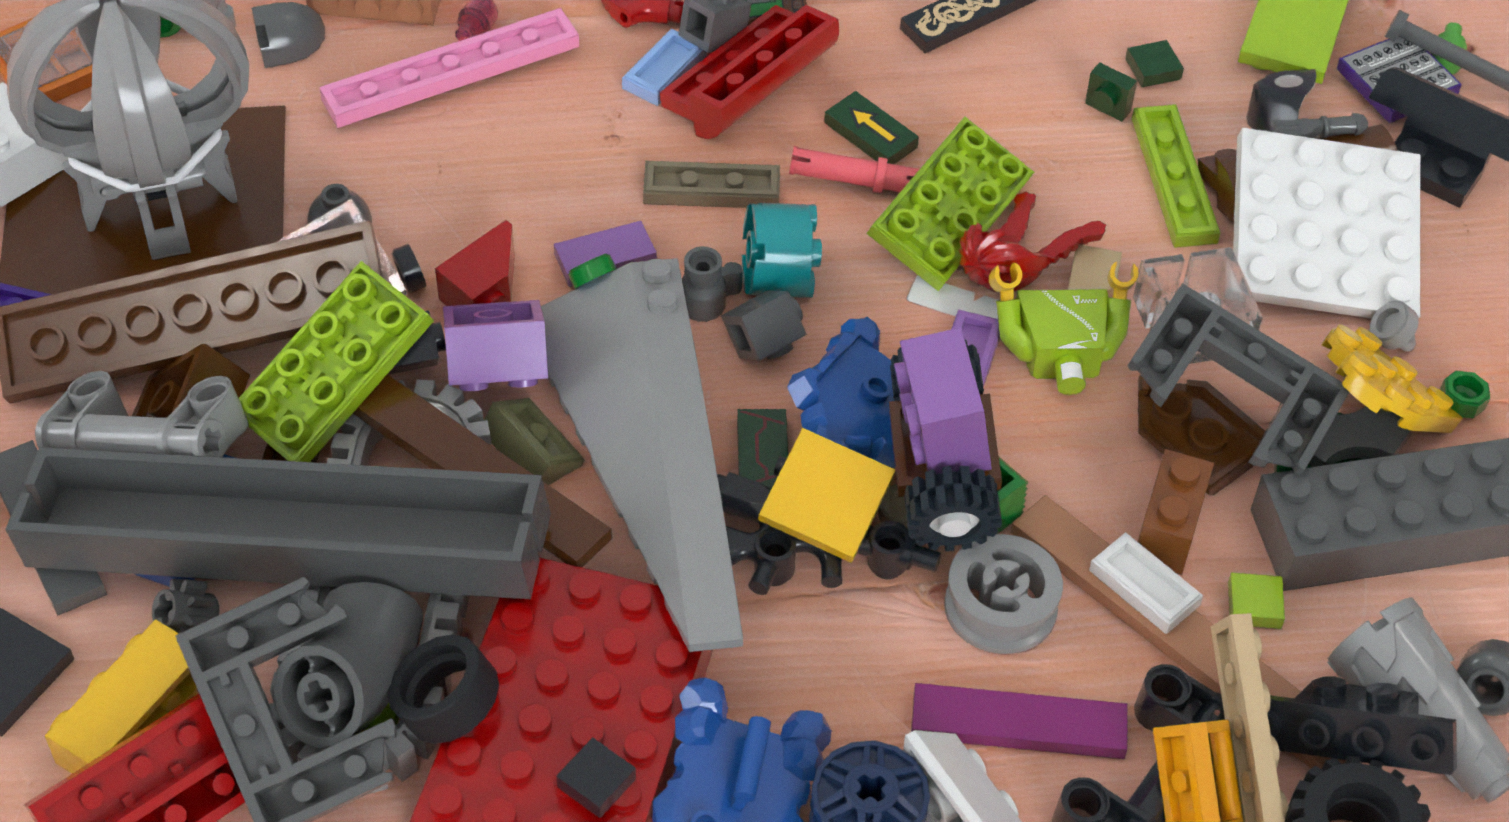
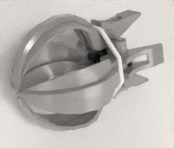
M63 0L44 8L27 23L21 38L12 50L7 64V94L10 111L22 131L32 138L36 145L68 157V161L63 162L64 171L78 183L81 209L89 232L95 230L106 200L117 199L121 194L132 192L140 211L152 260L191 253L177 193L180 190L204 186L202 178H204L231 203L237 202L228 156L224 152L230 137L227 130L221 131L223 122H226L241 106V102L248 91L249 61L246 49L234 25L218 9L206 0ZM160 16L182 27L205 44L216 57L210 73L191 90L165 79L158 66L160 54ZM74 28L92 62L91 101L81 111L53 102L38 89L40 76L55 49ZM168 197L175 226L155 230L148 201Z

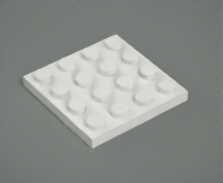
M1242 127L1237 136L1231 298L1370 319L1373 318L1374 314L1383 305L1392 301H1402L1412 308L1420 318V154Z

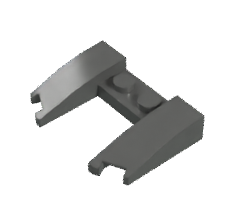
M1182 283L1129 362L1128 368L1131 371L1137 370L1153 390L1150 397L1158 406L1162 407L1194 355L1199 351L1282 403L1248 463L1259 467H1265L1267 463L1291 467L1294 474L1301 475L1350 392L1335 377Z
M304 577L175 635L254 822H312L394 781V773L383 772L385 737H396L397 727L392 718L294 763L254 667L349 619L347 612L338 604H335L328 612L305 594L311 582Z

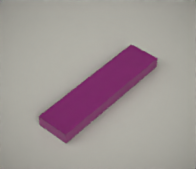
M915 683L911 732L918 730L956 734L961 742L965 744L1125 759L1127 753L1128 703Z

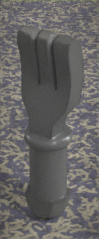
M1352 113L1351 116L1330 118L1321 116L1319 119L1272 120L1271 126L1276 133L1309 138L1320 135L1321 138H1327L1330 135L1362 134L1368 128V120L1362 114Z

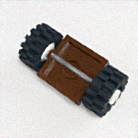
M965 340L985 414L991 470L984 471L977 468L970 473L969 466H960L959 471H952L951 466L942 467L943 473L936 474L933 469L927 471L926 463L916 465L909 437L908 423H905L901 407L900 391L894 368L895 363L903 362L901 347L897 350L898 355H893L891 358L890 371L894 401H889V416L898 497H904L907 527L910 538H915L916 544L920 546L928 543V548L936 551L940 545L945 546V551H954V546L962 545L963 550L972 548L971 542L973 541L981 545L987 542V536L994 537L998 533L997 528H1001L1002 525L998 489H1001L1002 477L990 394H983L984 387L979 353H977V348L973 344L968 346L967 340Z

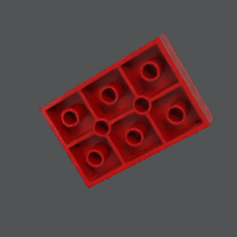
M539 557L540 562L531 599L499 597L479 650L497 671L499 689L496 701L485 719L469 733L453 741L441 743L410 822H652L653 800L667 787V781L672 777L675 768V751L682 743V741L675 738V717L683 710L679 695L690 680L705 677L713 650L688 651L665 606L664 596L658 585ZM592 737L636 768V780L601 818L557 788L556 775Z

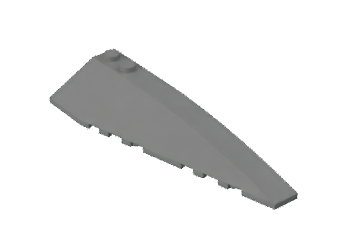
M678 258L630 262L541 306L545 321L548 380L551 386H555L558 391L560 404L566 415L569 414L576 427V434L582 446L586 445L591 455L592 465L617 514L625 520L632 543L636 549H640L647 563V572L653 583L658 584L664 596L665 606L688 651L695 652L742 647L743 635L718 476Z

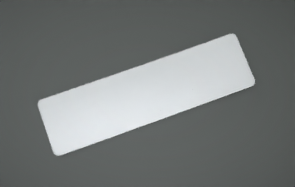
M918 275L907 296V301L949 315L956 316L959 309L998 319L996 307L998 299L983 295L974 300V292L946 283L937 291Z

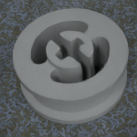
M996 534L994 537L987 536V542L981 545L973 541L971 542L972 548L965 550L961 548L950 565L944 602L947 619L954 631L972 646L998 654L1024 652L1043 642L1054 628L1058 605L1063 591L1062 574L1053 557L1038 544L1019 536ZM1028 588L1034 593L1036 598L1028 596ZM970 589H975L980 593L978 600L974 597Z

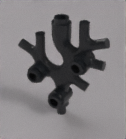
M781 456L778 458L774 468L775 476L779 475L787 458ZM731 472L727 476L717 474L723 512L746 520L756 521L760 525V528L752 533L726 526L732 566L742 560L754 562L755 572L748 584L751 591L759 595H765L770 586H780L790 580L795 572L796 553L808 552L818 558L821 565V583L823 586L835 588L842 584L841 558L758 520L759 513L771 491L769 487ZM884 521L875 526L870 525L857 554L867 555L870 569L878 577L886 580L898 577L905 570H910L912 565L936 572L941 559L940 552L916 544L915 538H910L908 529L896 521Z

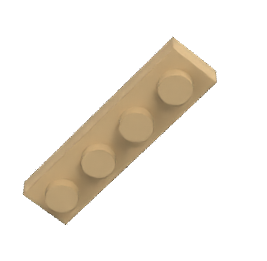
M1251 613L1230 614L1210 627L1225 720L1229 719L1243 821L1285 822L1288 802L1285 794L1279 788L1276 769L1279 763V747L1276 739L1270 733L1267 714L1270 709V693L1267 685L1262 682L1259 666L1262 652L1261 638L1258 631L1253 629Z

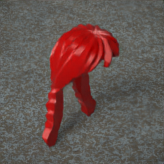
M1025 191L1017 194L1014 198V211L1009 215L1008 222L1002 225L1000 229L991 232L982 231V225L978 222L976 225H970L969 229L964 232L960 239L961 248L959 253L961 258L959 264L963 266L964 274H968L970 282H976L978 286L982 285L992 292H997L989 283L991 271L998 265L1000 279L1010 284L1012 282L1010 265L1017 263L1022 270V279L1014 288V292L1035 281L1041 275L1043 269L1048 268L1050 264H1056L1060 258L1067 259L1071 251H1077L1079 245L1100 241L1106 231V224L1101 221H1091L1083 226L1068 230L1040 251L1033 253L1019 244L1021 239L1024 238L1025 230L1028 228L1030 211L1034 208L1036 202V195Z

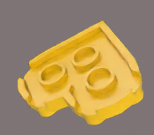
M1341 324L1336 328H1332L1321 343V346L1331 349L1327 357L1338 367L1335 371L1337 374L1343 377L1347 376L1341 384L1357 400L1376 414L1380 409L1401 416L1397 422L1401 428L1422 432H1453L1463 418L1451 408L1454 402L1448 395L1434 386L1426 388L1415 378L1418 374L1417 370L1405 360L1397 356L1390 358L1379 349L1383 344L1382 341L1367 329L1358 327L1354 332Z

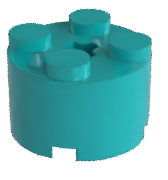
M758 203L747 205L742 239L746 240V255H742V279L746 294L758 296L768 290L788 291L790 296L795 298L813 297L815 277L814 271L811 269L812 267H820L822 260L821 239H813V232L816 231L817 207L815 204Z

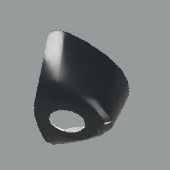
M1316 70L1280 71L1258 80L1253 85L1246 120L1248 125L1252 129L1274 132L1271 126L1272 120L1298 119L1299 109L1304 97L1315 86Z

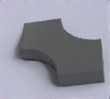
M1365 406L1353 413L1336 415L1308 465L1316 467L1330 465L1345 459H1371L1397 455L1413 431L1399 427L1397 422L1401 416L1380 409L1376 414Z

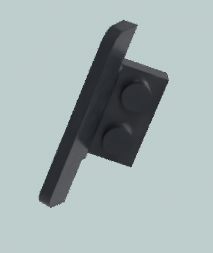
M1392 67L1381 74L1369 99L1407 116L1402 132L1395 140L1398 151L1420 154V190L1461 208L1482 177L1491 155L1509 162V117L1401 68Z

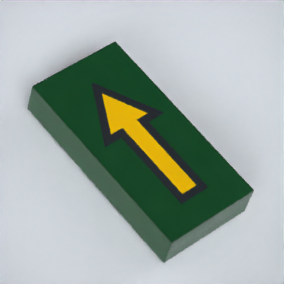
M854 91L825 111L824 123L875 161H878V158L881 157L887 158V163L895 164L918 148V135L857 91Z

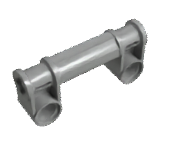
M95 371L84 374L74 380L59 400L47 412L41 415L36 425L35 439L38 448L223 457L236 438L246 431L248 419L228 377L214 376L198 382L189 390L185 399L169 417L157 418L128 416L110 375L104 371Z

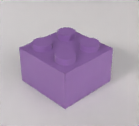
M539 300L443 306L449 386L459 385V389L462 391H479L488 388V383L508 382L510 387L523 388L538 384L537 379H548L545 321Z
M962 328L900 341L903 362L895 363L894 368L900 391L901 407L905 423H908L909 437L916 465L926 463L927 471L933 469L936 474L943 473L942 467L951 466L952 471H959L960 466H969L970 473L977 468L984 471L991 470L984 409Z

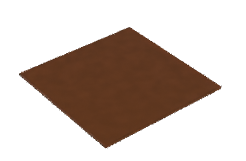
M285 105L238 108L226 122H223L221 131L227 130L230 137L224 152L228 156L237 195L236 203H231L204 178H202L204 186L180 190L177 193L191 253L152 260L140 211L132 192L121 194L117 199L106 200L95 230L89 232L81 209L78 183L63 169L7 203L0 259V283L47 294H56L283 241ZM168 197L148 201L155 230L175 226Z

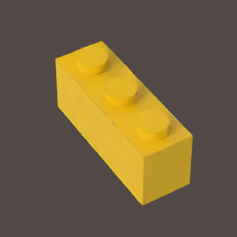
M155 619L143 633L135 635L127 643L123 654L106 671L100 672L92 679L87 691L69 710L61 712L54 719L49 731L44 736L56 764L70 773H74L199 693L175 637L179 633Z

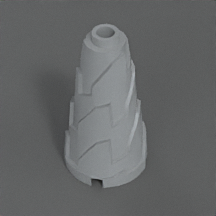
M1410 597L1396 602L1380 612L1384 618L1374 624L1367 621L1351 633L1334 649L1328 657L1329 661L1327 663L1339 677L1344 678L1351 685L1368 686L1374 683H1390L1397 685L1399 691L1418 693L1419 715L1456 719L1457 768L1451 775H1444L1461 792H1467L1473 800L1483 796L1487 803H1491L1509 790V753L1478 709L1481 706L1451 664L1454 658L1423 615L1422 608Z

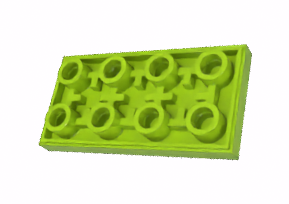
M1258 0L1239 54L1238 62L1251 65L1258 70H1270L1273 72L1315 69V83L1322 84L1349 0Z
M964 117L866 234L939 291L960 265V239L964 232L969 229L970 225H976L977 222L982 225V231H988L1034 174V171L967 117Z
M360 261L239 397V401L248 419V427L288 461L310 462L434 320L413 301Z

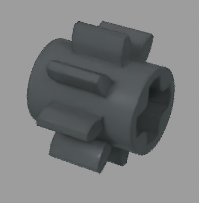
M171 579L169 584L170 590H161L156 595L152 605L153 621L156 619L177 633L184 632L219 616L217 598L211 593H205L207 590L206 581Z

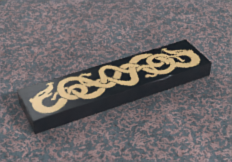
M938 0L902 17L900 30L924 53H927L1037 0Z

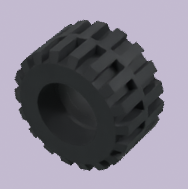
M1347 756L1344 764H1341L1337 758L1325 760L1322 769L1315 765L1307 771L1304 781L1300 780L1288 805L1285 822H1330L1335 820L1351 822H1428L1431 813L1427 804H1418L1421 793L1415 785L1407 787L1402 782L1405 775L1396 769L1392 773L1383 770V763L1371 759L1370 764L1367 765L1361 763L1359 756Z

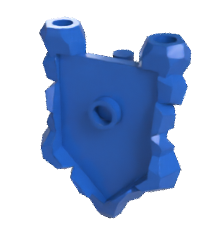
M869 317L849 319L841 326L840 334L830 339L826 348L827 353L820 360V363L813 368H807L793 374L787 388L796 408L803 410L801 424L804 429L895 469L889 416V401H894L890 371L891 360L879 352L880 330L874 321Z
M706 677L690 680L679 695L683 710L675 717V738L682 741L675 751V773L667 781V787L653 800L652 822H804L799 815L801 805H805L808 802L810 794L809 781H814L817 768L824 761L822 752L831 741L832 731L823 714L808 710L794 712L784 723L781 735L770 732L771 722L764 717H751L748 725L727 719L728 705L723 686L717 681Z

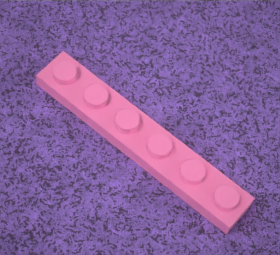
M558 8L319 87L321 100L335 125L339 128L578 48L579 34L563 10Z

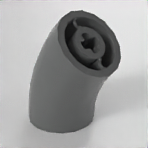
M357 582L344 584L330 591L324 599L322 607L329 612L335 604H338L347 612L349 619L309 639L298 649L286 655L276 671L273 685L276 710L284 726L299 741L316 748L331 747L366 729L388 705V689L394 672L402 660L417 648L423 623V610L414 598L402 590L381 583Z

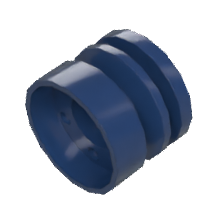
M875 740L851 742L832 751L818 766L811 788L809 822H926L930 802L927 777L917 761L897 746Z

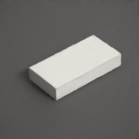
M1126 532L1091 560L1089 571L1166 635L1201 605L1203 595Z

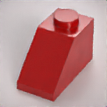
M503 221L435 268L438 299L446 306L511 302L515 252L513 227L509 221Z

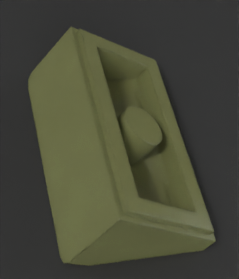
M530 398L492 403L484 419L488 421L492 445L533 475H541L543 482L550 485L583 465L585 460Z

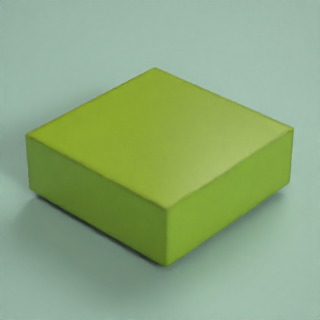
M1231 572L1228 580L1229 615L1251 613L1253 627L1282 629L1285 621L1282 576Z

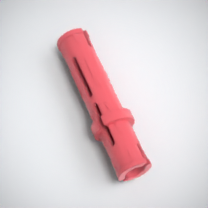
M794 146L789 174L872 187V192L881 194L882 189L901 192L920 169L887 163V158L879 157L878 161Z

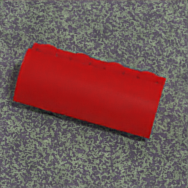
M775 5L659 92L661 106L693 121L697 137L713 139L835 45L839 37V19L808 5L803 6L795 13Z
M198 693L24 805L35 822H216L244 804L245 800L202 698Z

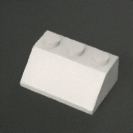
M914 730L905 735L903 751L917 761L928 781L930 802L926 822H1022L1018 817V810L1013 799L1006 791H998L988 778L986 767L979 754L973 749L967 750L956 734Z

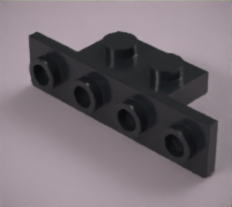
M1325 676L1312 680L1295 698L1270 695V709L1267 713L1271 736L1276 739L1279 751L1346 760L1347 756H1359L1362 763L1370 764L1371 759L1382 762L1383 766L1451 775L1457 768L1456 719L1419 715L1418 693L1399 691L1397 685L1390 683H1374L1368 686L1346 684V680L1340 677Z

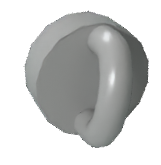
M1392 301L1383 305L1374 314L1370 323V332L1382 341L1383 344L1381 346L1384 348H1400L1405 352H1410L1416 345L1415 333L1418 328L1419 317L1404 302Z

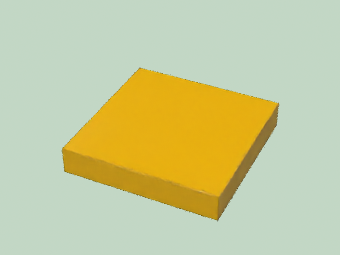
M802 428L759 513L758 520L852 563L893 480L896 470Z

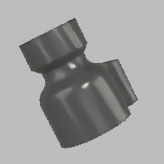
M696 247L687 252L684 257L682 283L689 319L698 322H708L718 318L723 313L726 307V297L739 294L742 291L743 268L740 264L728 262L722 267L721 255L710 247Z

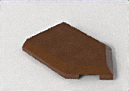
M1139 375L1138 433L1163 455L1165 449L1214 462L1206 490L1208 495H1215L1255 466L1248 462L1265 430L1210 383L1199 380H1187L1186 384L1176 383L1164 404L1160 407L1150 397L1153 390L1143 377Z

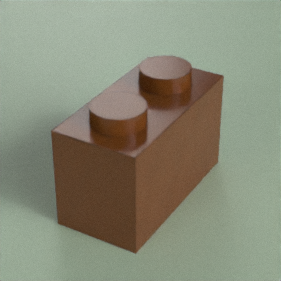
M1165 449L1138 543L1176 574L1182 575L1214 462Z

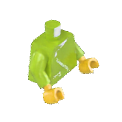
M1117 261L1111 266L1107 279L1110 287L1114 289L1113 297H1108L1107 289L1017 290L1015 298L1014 288L1022 279L1020 266L1017 263L1010 265L1012 282L1008 284L1000 279L999 266L997 265L989 275V283L995 291L1000 293V300L996 301L1001 341L1020 361L1026 362L1030 375L1034 378L1056 379L1058 391L1065 395L1080 393L1086 387L1085 378H1095L1098 376L1102 361L1112 359L1127 336L1131 300L1127 299V293L1135 284L1139 275L1138 268L1134 263L1130 273L1131 280L1128 282H1121L1116 278L1115 269Z

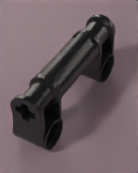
M1161 664L1154 666L1147 672L1134 705V714L1138 722L1151 731L1157 727L1225 720L1221 694L1214 692L1173 665ZM1155 695L1165 697L1169 701H1163ZM1216 710L1220 711L1218 716L1214 714ZM1157 760L1128 801L1123 800L1091 778L1079 777L1070 780L1062 790L1052 822H1166ZM1071 808L1085 810L1090 817L1077 815Z

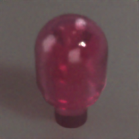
M469 0L459 12V27L455 31L456 38L461 41L489 32L498 18V8L493 0Z

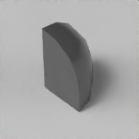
M280 2L251 7L257 40L265 68L290 64L305 59L317 51L325 39L323 20L309 6L296 2Z

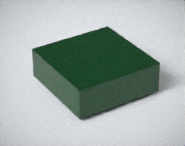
M1167 40L1127 48L1125 59L1142 88L1182 79L1184 68Z

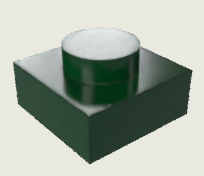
M1099 62L1090 73L1085 104L1123 122L1131 113L1137 80Z

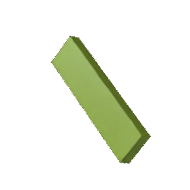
M1177 105L1134 108L1132 122L1173 247L1218 244L1221 232Z

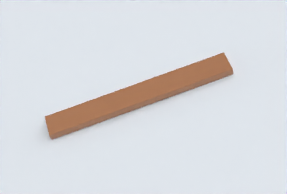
M1046 495L1012 523V535L1028 539L1045 549L1056 561L1064 576L1198 681L1214 692L1221 694L1210 627L1214 625L1212 622L1194 610L1166 635L1089 571L1091 560L1110 546V544ZM1259 659L1262 682L1267 685L1270 695L1295 698L1301 692ZM1292 753L1309 768H1313L1316 765L1322 769L1325 760L1332 759ZM1338 759L1341 764H1344L1346 761Z

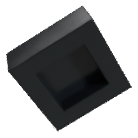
M592 737L556 775L557 788L601 818L636 780V768Z

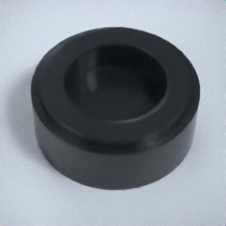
M407 243L393 249L391 255L406 290L412 293L427 287L419 263L410 245Z

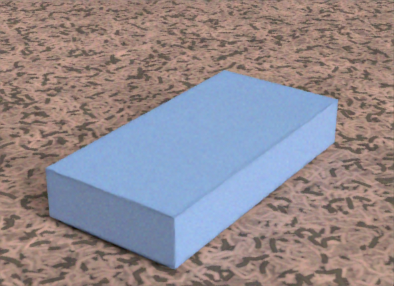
M670 29L622 77V89L659 106L661 103L659 92L706 58L707 52L680 37L678 31Z

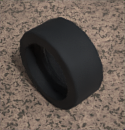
M454 634L435 637L419 645L402 660L394 672L388 689L389 705L419 740L432 744L450 742L469 733L485 719L496 701L499 681L496 669L469 638ZM465 670L464 677L456 689L444 700L432 706L422 707L425 698L437 683L455 672Z

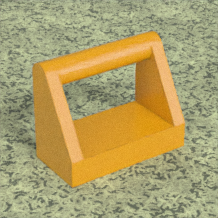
M1229 719L1153 728L1165 821L1244 822Z

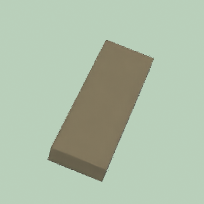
M645 161L643 204L747 208L748 204L779 203L780 165Z

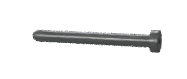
M1399 9L1384 37L1395 41L1399 36L1509 91V71L1407 21L1409 14Z

